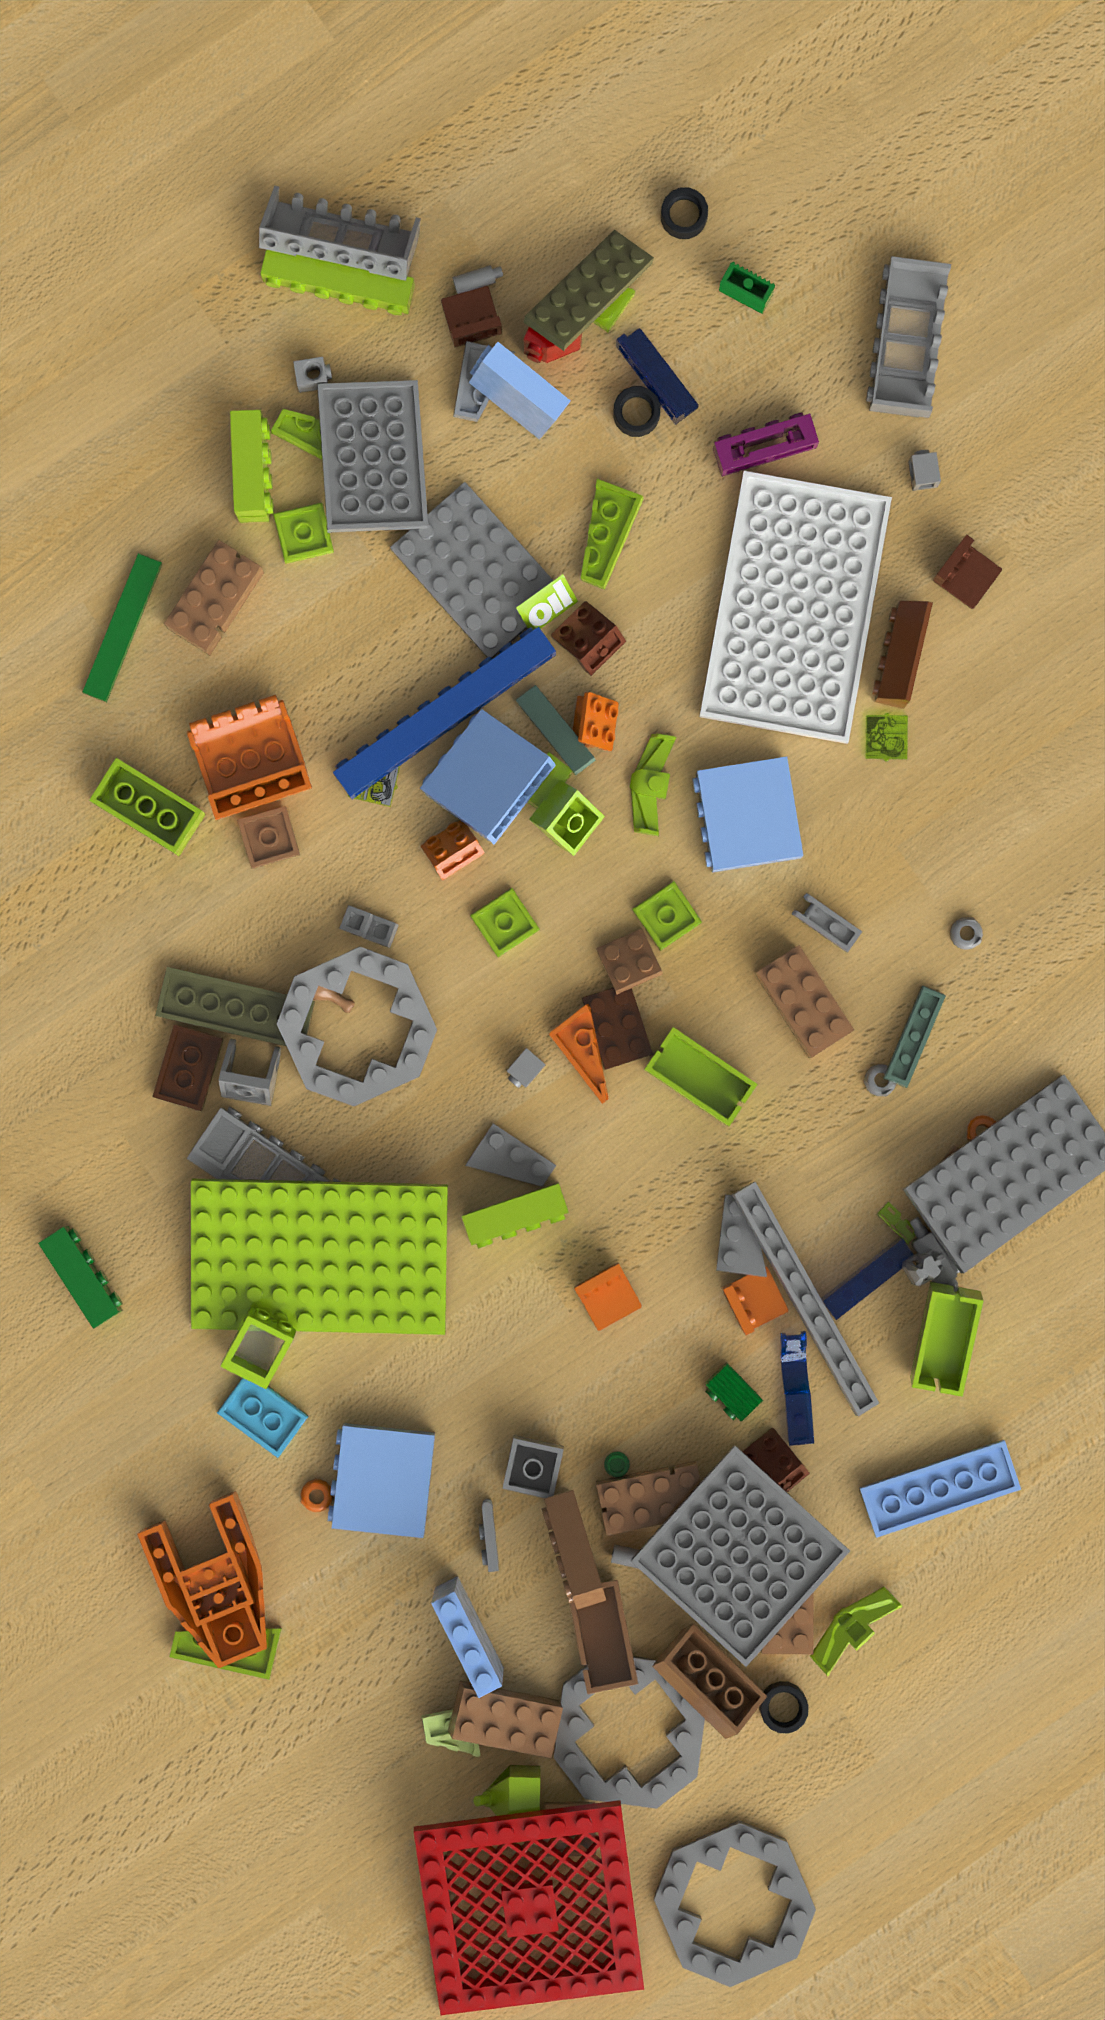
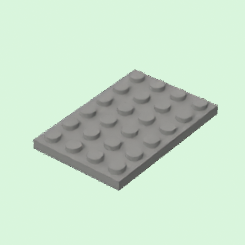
M418 380L318 384L327 533L428 528Z
M464 482L427 514L428 528L410 529L390 547V550L487 658L490 656L493 658L504 645L512 642L527 628L516 607L550 584L553 579L467 483Z

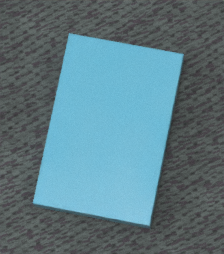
M244 1378L240 1380L217 1412V1414L277 1458H279L309 1417L269 1386L267 1389H264Z

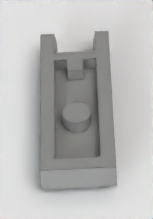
M806 893L803 898L811 903L804 914L794 910L792 915L848 953L862 931Z
M485 1499L482 1503L483 1524H479L480 1540L485 1539L486 1550H482L483 1565H488V1572L499 1571L493 1504L490 1499Z

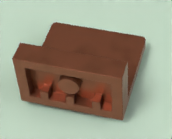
M488 286L441 299L454 348L465 345L466 341L473 343L502 334L500 317L497 316Z
M966 534L933 581L966 606L974 609L999 576L1002 568L973 548L971 545L974 539Z
M587 601L583 602L551 634V637L578 660L584 671L590 676L627 642L617 626Z
M774 1428L769 1429L742 1451L786 1492L810 1474Z

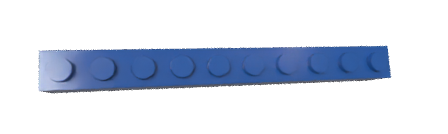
M539 627L534 630L532 628L527 629L519 636L521 639L515 644L509 642L499 650L500 654L493 659L490 656L478 665L480 668L474 673L468 671L458 679L459 683L452 688L449 685L438 693L439 697L433 702L427 700L417 708L418 712L411 717L408 714L397 722L398 726L392 731L386 729L376 737L377 741L370 746L365 744L356 751L357 755L351 760L345 758L335 766L336 770L333 774L350 798L353 800L394 769L401 766L555 657L556 650Z

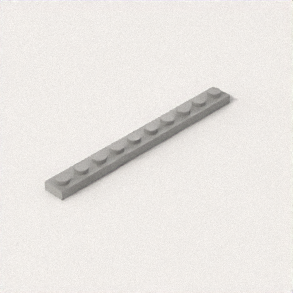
M752 1182L733 1193L734 1200L855 1416H860L878 1405L879 1401L757 1183Z

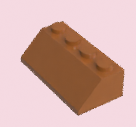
M899 601L896 607H892L889 616V622H893L891 632L886 631L883 646H886L887 650L885 656L881 655L877 669L881 671L880 680H875L872 694L876 695V703L904 709L910 702L933 602Z

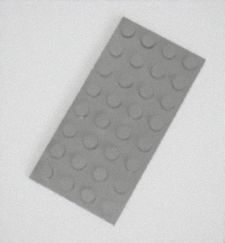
M1061 1075L903 1190L962 1274L1104 1172L1105 1132L1066 1076Z

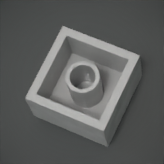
M514 1435L502 1489L542 1498L554 1496L564 1446Z

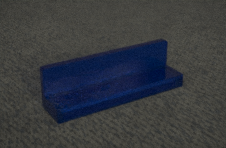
M640 328L628 337L624 333L616 339L617 349L645 386L658 397L661 407L675 425L698 409V403Z
M897 1238L821 1298L825 1307L836 1320L902 1269V1262L914 1255L905 1244L906 1241L903 1238Z

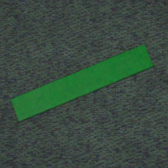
M138 553L82 691L83 694L107 703L163 565L161 562Z

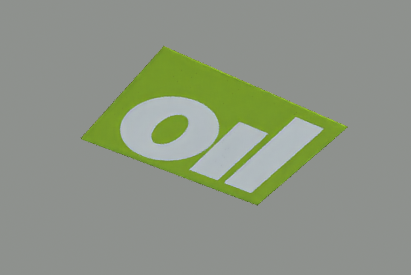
M562 574L517 606L516 609L528 629L532 628L534 630L537 627L541 629L576 604L578 600Z

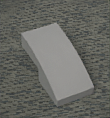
M348 905L339 929L390 948L399 925Z

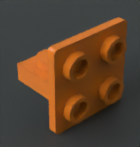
M585 692L584 696H577L573 731L578 736V741L587 748L612 751L619 703L591 692Z
M461 820L451 823L444 831L429 837L421 845L422 850L442 880L484 854L477 838Z

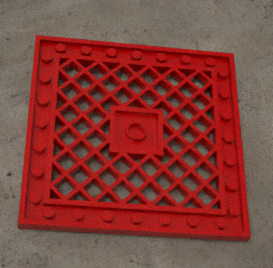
M621 1800L414 1826V1839L440 2016L644 1990ZM585 1836L593 1841L588 1849L579 1844ZM551 1838L548 1842H546V1841L543 1840V1839ZM559 1840L568 1845L563 1852L554 1847ZM517 1842H524V1844L521 1846ZM533 1843L542 1848L537 1855L528 1851ZM507 1846L516 1851L511 1859L502 1854ZM599 1847L602 1859L594 1854ZM481 1850L490 1854L485 1862L476 1857ZM573 1850L582 1854L577 1862L568 1857ZM455 1853L465 1858L460 1865L450 1860ZM548 1853L557 1858L551 1866L542 1860ZM522 1856L530 1861L525 1869L517 1864ZM496 1859L505 1865L500 1872L491 1867ZM588 1860L596 1864L591 1872L582 1867ZM470 1863L479 1868L474 1875L465 1870ZM562 1863L571 1868L566 1875L557 1870ZM536 1866L545 1871L540 1878L531 1874ZM446 1867L453 1871L449 1878H447ZM511 1869L519 1874L514 1882L505 1877ZM602 1870L604 1873V1881L597 1877ZM484 1873L494 1878L488 1885L479 1880ZM576 1873L585 1878L580 1885L571 1880ZM459 1876L468 1881L463 1888L454 1883ZM551 1876L560 1881L555 1888H553V1881L548 1880ZM499 1883L504 1885L501 1886V1894L494 1890ZM591 1883L599 1887L594 1895L586 1890ZM473 1886L482 1891L477 1898L468 1893ZM565 1886L574 1891L569 1898L560 1893ZM449 1890L456 1894L452 1901ZM605 1893L607 1896V1904L600 1900ZM488 1896L497 1901L492 1908L483 1903ZM580 1896L588 1901L583 1908L574 1903ZM462 1899L471 1904L466 1911L457 1906ZM555 1900L563 1904L558 1911H556ZM502 1906L505 1918L497 1913ZM594 1906L602 1910L597 1918L589 1913ZM477 1909L486 1914L481 1921L472 1916ZM568 1909L577 1914L572 1921L563 1916ZM453 1913L459 1917V1920L455 1924L453 1920ZM608 1916L610 1927L603 1923ZM491 1919L500 1924L495 1931L486 1926ZM583 1919L591 1924L586 1931L577 1926ZM466 1922L474 1927L469 1934L460 1929ZM558 1923L566 1927L560 1934L556 1932L559 1931ZM505 1929L507 1931V1938L512 1937L509 1941L501 1936ZM597 1929L605 1933L600 1941L592 1936ZM480 1932L489 1937L484 1944L475 1939ZM571 1932L580 1937L575 1944L566 1939ZM546 1935L554 1940L549 1947L541 1943ZM456 1936L463 1940V1942L458 1947ZM520 1938L528 1943L524 1950L515 1946ZM611 1939L613 1943V1950L606 1946ZM494 1942L503 1947L498 1954L489 1949ZM585 1942L594 1947L589 1954L580 1949ZM469 1945L478 1950L472 1957L464 1952ZM560 1945L568 1950L563 1957L555 1952ZM535 1948L543 1953L538 1960L530 1956V1953ZM509 1951L517 1956L512 1964L504 1959ZM600 1951L608 1956L603 1964L595 1959ZM483 1955L492 1960L487 1967L478 1962ZM574 1955L582 1959V1962L577 1967L569 1962ZM549 1958L557 1963L552 1970L544 1965ZM459 1959L466 1963L462 1969H460ZM523 1961L532 1966L527 1973L518 1968ZM497 1965L506 1969L501 1977L493 1972ZM472 1968L481 1973L476 1979L467 1975Z

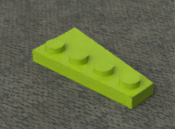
M283 409L272 427L271 433L322 460L320 420L315 419L314 416Z
M597 479L587 547L585 548L581 580L583 582L605 590L644 498L642 495Z
M282 1628L266 1629L267 1649L219 1669L270 1680ZM189 1631L175 1632L170 1658L218 1668L198 1645V1642Z

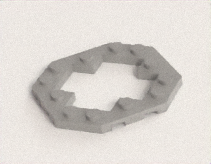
M361 946L295 975L276 1023L306 1089L351 1106L359 1105L418 1078L437 1032L435 1023L408 964ZM351 971L397 987L398 990L390 1012L413 1020L396 1066L394 1067L371 1059L363 1082L316 1065L324 1041L301 1032L318 986L343 994Z
M633 1656L639 1684L628 1686L636 1695L648 1684L656 1680L685 1718L666 1733V1737L679 1752L680 1756L642 1785L638 1783L626 1765L607 1780H604L575 1742L594 1727V1723L580 1706L594 1695H588L583 1675V1670H589L588 1665H586L563 1683L561 1698L563 1711L556 1737L554 1759L584 1799L603 1802L621 1800V1804L657 1809L697 1778L705 1719L652 1667L657 1660Z
M740 1820L729 1824L728 1827L719 1831H713L701 1836L689 1844L672 1849L654 1895V1901L682 1967L729 1987L796 1959L816 1911L787 1840ZM730 1847L776 1865L768 1885V1891L790 1899L773 1945L748 1936L739 1960L694 1942L693 1940L702 1918L699 1915L679 1908L696 1862L721 1871Z

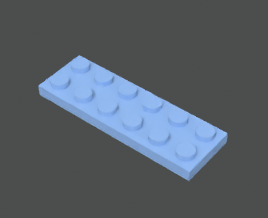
M1001 1440L859 1487L875 1537L877 1538L1021 1490L1006 1442Z

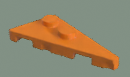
M586 1004L551 1031L549 1035L603 1104L609 1099L591 1008L589 1004Z

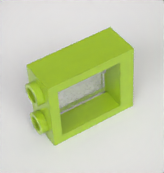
M251 1307L224 1355L220 1367L267 1389L294 1339L296 1329L285 1320L278 1321L270 1317V1314L263 1309Z

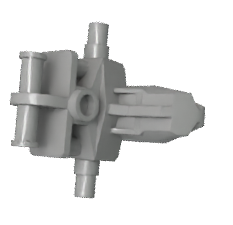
M919 1217L914 1218L910 1221V1224L917 1238L911 1242V1246L917 1253L902 1262V1268L911 1284L921 1287V1285L932 1280L935 1283L951 1285L954 1291H957L959 1286L955 1278L960 1271L933 1232H928Z

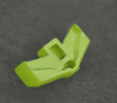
M658 733L651 734L636 770L631 775L629 788L631 789L635 833L659 837L656 798L666 799L670 774L661 771L674 745L675 736Z
M882 1587L850 1606L843 1607L833 1616V1621L814 1648L813 1655H810L811 1659L829 1676L848 1644L857 1651L875 1634L868 1625L902 1607L901 1603L885 1587Z

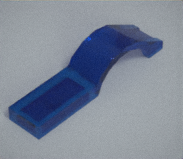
M800 1331L799 1335L786 1336V1333H780L781 1370L789 1446L814 1444L811 1392L806 1360V1331Z

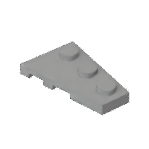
M467 341L465 343L453 417L478 422L490 400L469 383L473 377L470 371L486 349V345Z
M494 1123L465 1165L538 1186L544 1185L556 1167L555 1164Z
M725 1195L716 1271L767 1277L760 1244L733 1196Z

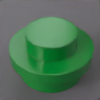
M615 1451L605 1458L604 1467L610 1476L622 1477L629 1470V1459L624 1453Z

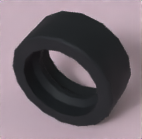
M680 187L671 191L665 197L661 206V222L664 229L671 236L678 239H690L697 236L706 225L708 204L705 197L699 191L690 187ZM688 200L698 207L699 217L694 225L681 227L672 222L670 209L675 202Z
M631 386L624 389L617 396L614 403L613 418L616 426L624 434L631 437H642L656 428L660 419L661 405L658 397L650 389L643 386ZM634 397L645 399L652 409L650 419L640 426L629 424L622 415L624 403Z
M779 1681L769 1685L763 1691L767 1697L759 1706V1710L764 1723L771 1730L777 1733L789 1734L797 1731L805 1724L809 1705L803 1691L797 1685ZM781 1692L792 1694L799 1704V1711L796 1717L789 1722H779L769 1712L771 1699Z

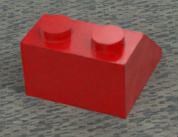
M528 327L524 337V354L533 362L540 363L543 361L549 363L579 351L582 344V333L563 351L531 327Z

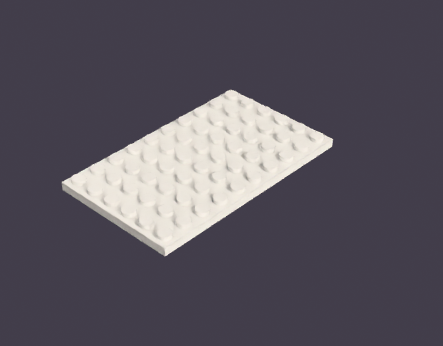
M743 472L699 717L848 744L892 497L754 472Z

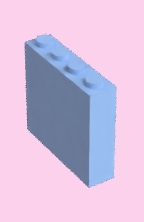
M499 342L493 348L488 345L470 371L473 377L469 383L539 440L571 401Z
M481 709L478 714H475L470 719L465 731L456 737L448 753L439 759L434 771L425 777L420 789L427 797L492 844H495L556 764L547 754Z
M787 757L697 771L696 778H692L694 792H699L700 802L696 803L698 817H703L705 827L700 828L702 842H707L709 852H705L706 866L711 867L712 873L801 859L803 857Z
M344 1423L342 1429H338L336 1444L340 1445V1455L335 1454L333 1470H338L337 1480H332L331 1495L335 1496L334 1506H329L328 1521H332V1529L423 1538L425 1534L435 1433Z
M457 1576L435 1587L431 1604L478 1698L502 1687L504 1667L459 1577Z

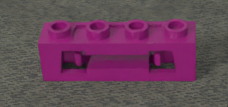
M803 413L791 415L787 421L779 422V420H773L766 423L765 427L757 430L755 427L744 429L737 436L732 437L731 434L723 435L717 438V442H714L713 451L721 477L816 449L819 440L811 414L803 415ZM788 432L786 442L749 452L748 457H743L745 455L743 448L781 438L784 433Z

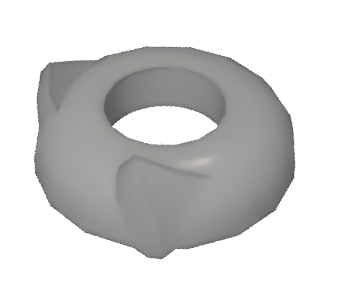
M973 917L961 918L952 925L950 938L958 948L968 950L981 944L983 930L980 923ZM969 926L974 930V937L971 940L966 941L961 938L960 930L962 927Z
M874 1065L865 1074L864 1084L867 1090L875 1096L886 1097L896 1087V1084L888 1081L885 1087H878L874 1082V1078L878 1073L885 1074L887 1065Z

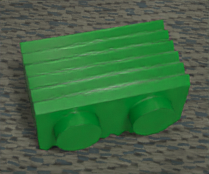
M731 262L720 282L719 291L763 314L773 296L775 284H771L770 280L766 281L761 276L757 277V273L748 272V269H744L743 266L740 267L739 264L735 265V262Z
M727 1362L705 1382V1385L708 1387L705 1392L715 1402L720 1399L726 1406L723 1411L733 1421L738 1418L742 1422L763 1401Z

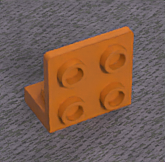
M618 1262L574 1286L578 1297H580L598 1331L642 1307Z
M766 1266L767 1277L746 1275L721 1288L745 1335L754 1332L755 1328L789 1311Z

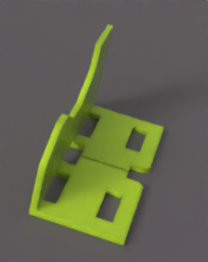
M890 1202L877 1213L906 1244L909 1245V1242L916 1236L914 1232L911 1233L906 1228L909 1225L913 1229L907 1219L901 1220V1213ZM890 1207L895 1212V1215H893L887 1208ZM899 1232H900L902 1235H904L907 1239L905 1240V1239L899 1234Z

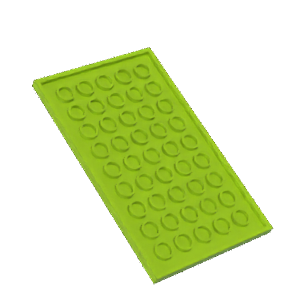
M192 1178L191 1329L239 1330L249 1309L253 1307L267 1311L270 1317L278 1321L285 1320L289 1322L296 1331L445 1335L448 1184ZM252 1324L248 1328V1330L264 1331Z

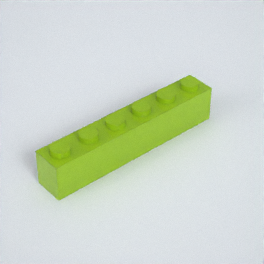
M266 250L261 269L262 280L270 287H289L291 291L303 294L305 291L311 292L316 297L322 299L333 297L349 305L353 304V302L363 304V307L370 310L382 308L393 315L409 313L415 288L414 278L407 276L405 281L369 273L368 270L271 250Z

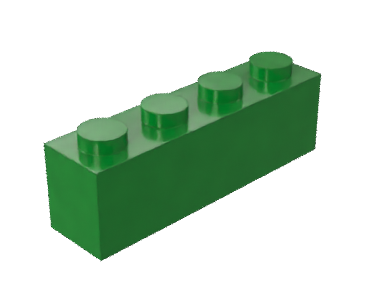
M64 1226L38 1244L94 1329L122 1312L123 1310L120 1306L123 1303L115 1291L111 1293L106 1285L109 1281L101 1270L97 1271L93 1265L95 1259L88 1249L84 1250L80 1245L81 1237L74 1228L70 1229L69 1226Z

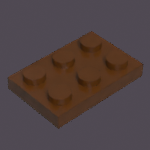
M614 988L582 998L584 1006L589 1004L591 1008L599 1052L605 1070L653 1055L632 988L616 994Z
M174 1024L152 1097L202 1111L224 1039Z

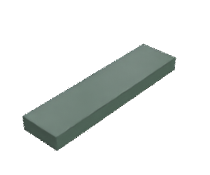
M536 685L516 699L517 704L575 775L596 761L587 747L578 741V736Z
M921 986L884 1074V1079L904 1088L908 1087L946 995Z

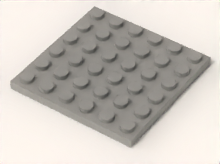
M734 1445L634 1555L631 1562L747 1667L850 1550Z

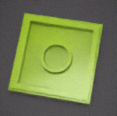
M322 502L274 514L285 564L334 553L330 533H327V521Z
M675 881L632 909L660 951L702 923Z
M513 888L470 915L498 958L540 930Z

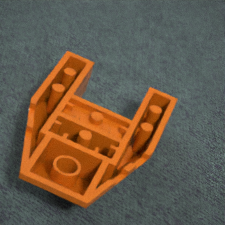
M236 1491L212 1500L209 1504L227 1552L185 1569L166 1520L144 1528L137 1534L166 1607L174 1613L181 1622V1625L186 1631L191 1633L198 1642V1645L218 1668L267 1649L262 1564L246 1514Z

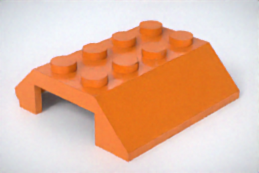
M276 694L260 699L261 707L256 708L255 703L251 702L236 707L237 715L232 716L231 711L227 710L212 715L213 723L208 724L206 718L189 723L191 730L187 731L191 748L196 754L215 820L312 789L305 761L283 700L278 701Z

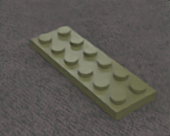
M614 230L525 315L524 323L564 351L652 265L654 257Z
M171 967L166 968L155 1016L286 1046L276 1023L287 994ZM312 1001L301 1030L302 1033L307 1035L315 1001Z

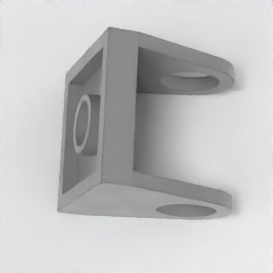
M230 1039L219 1076L221 1097L271 1106L281 1048H274L267 1077L258 1078L232 1072L236 1039Z

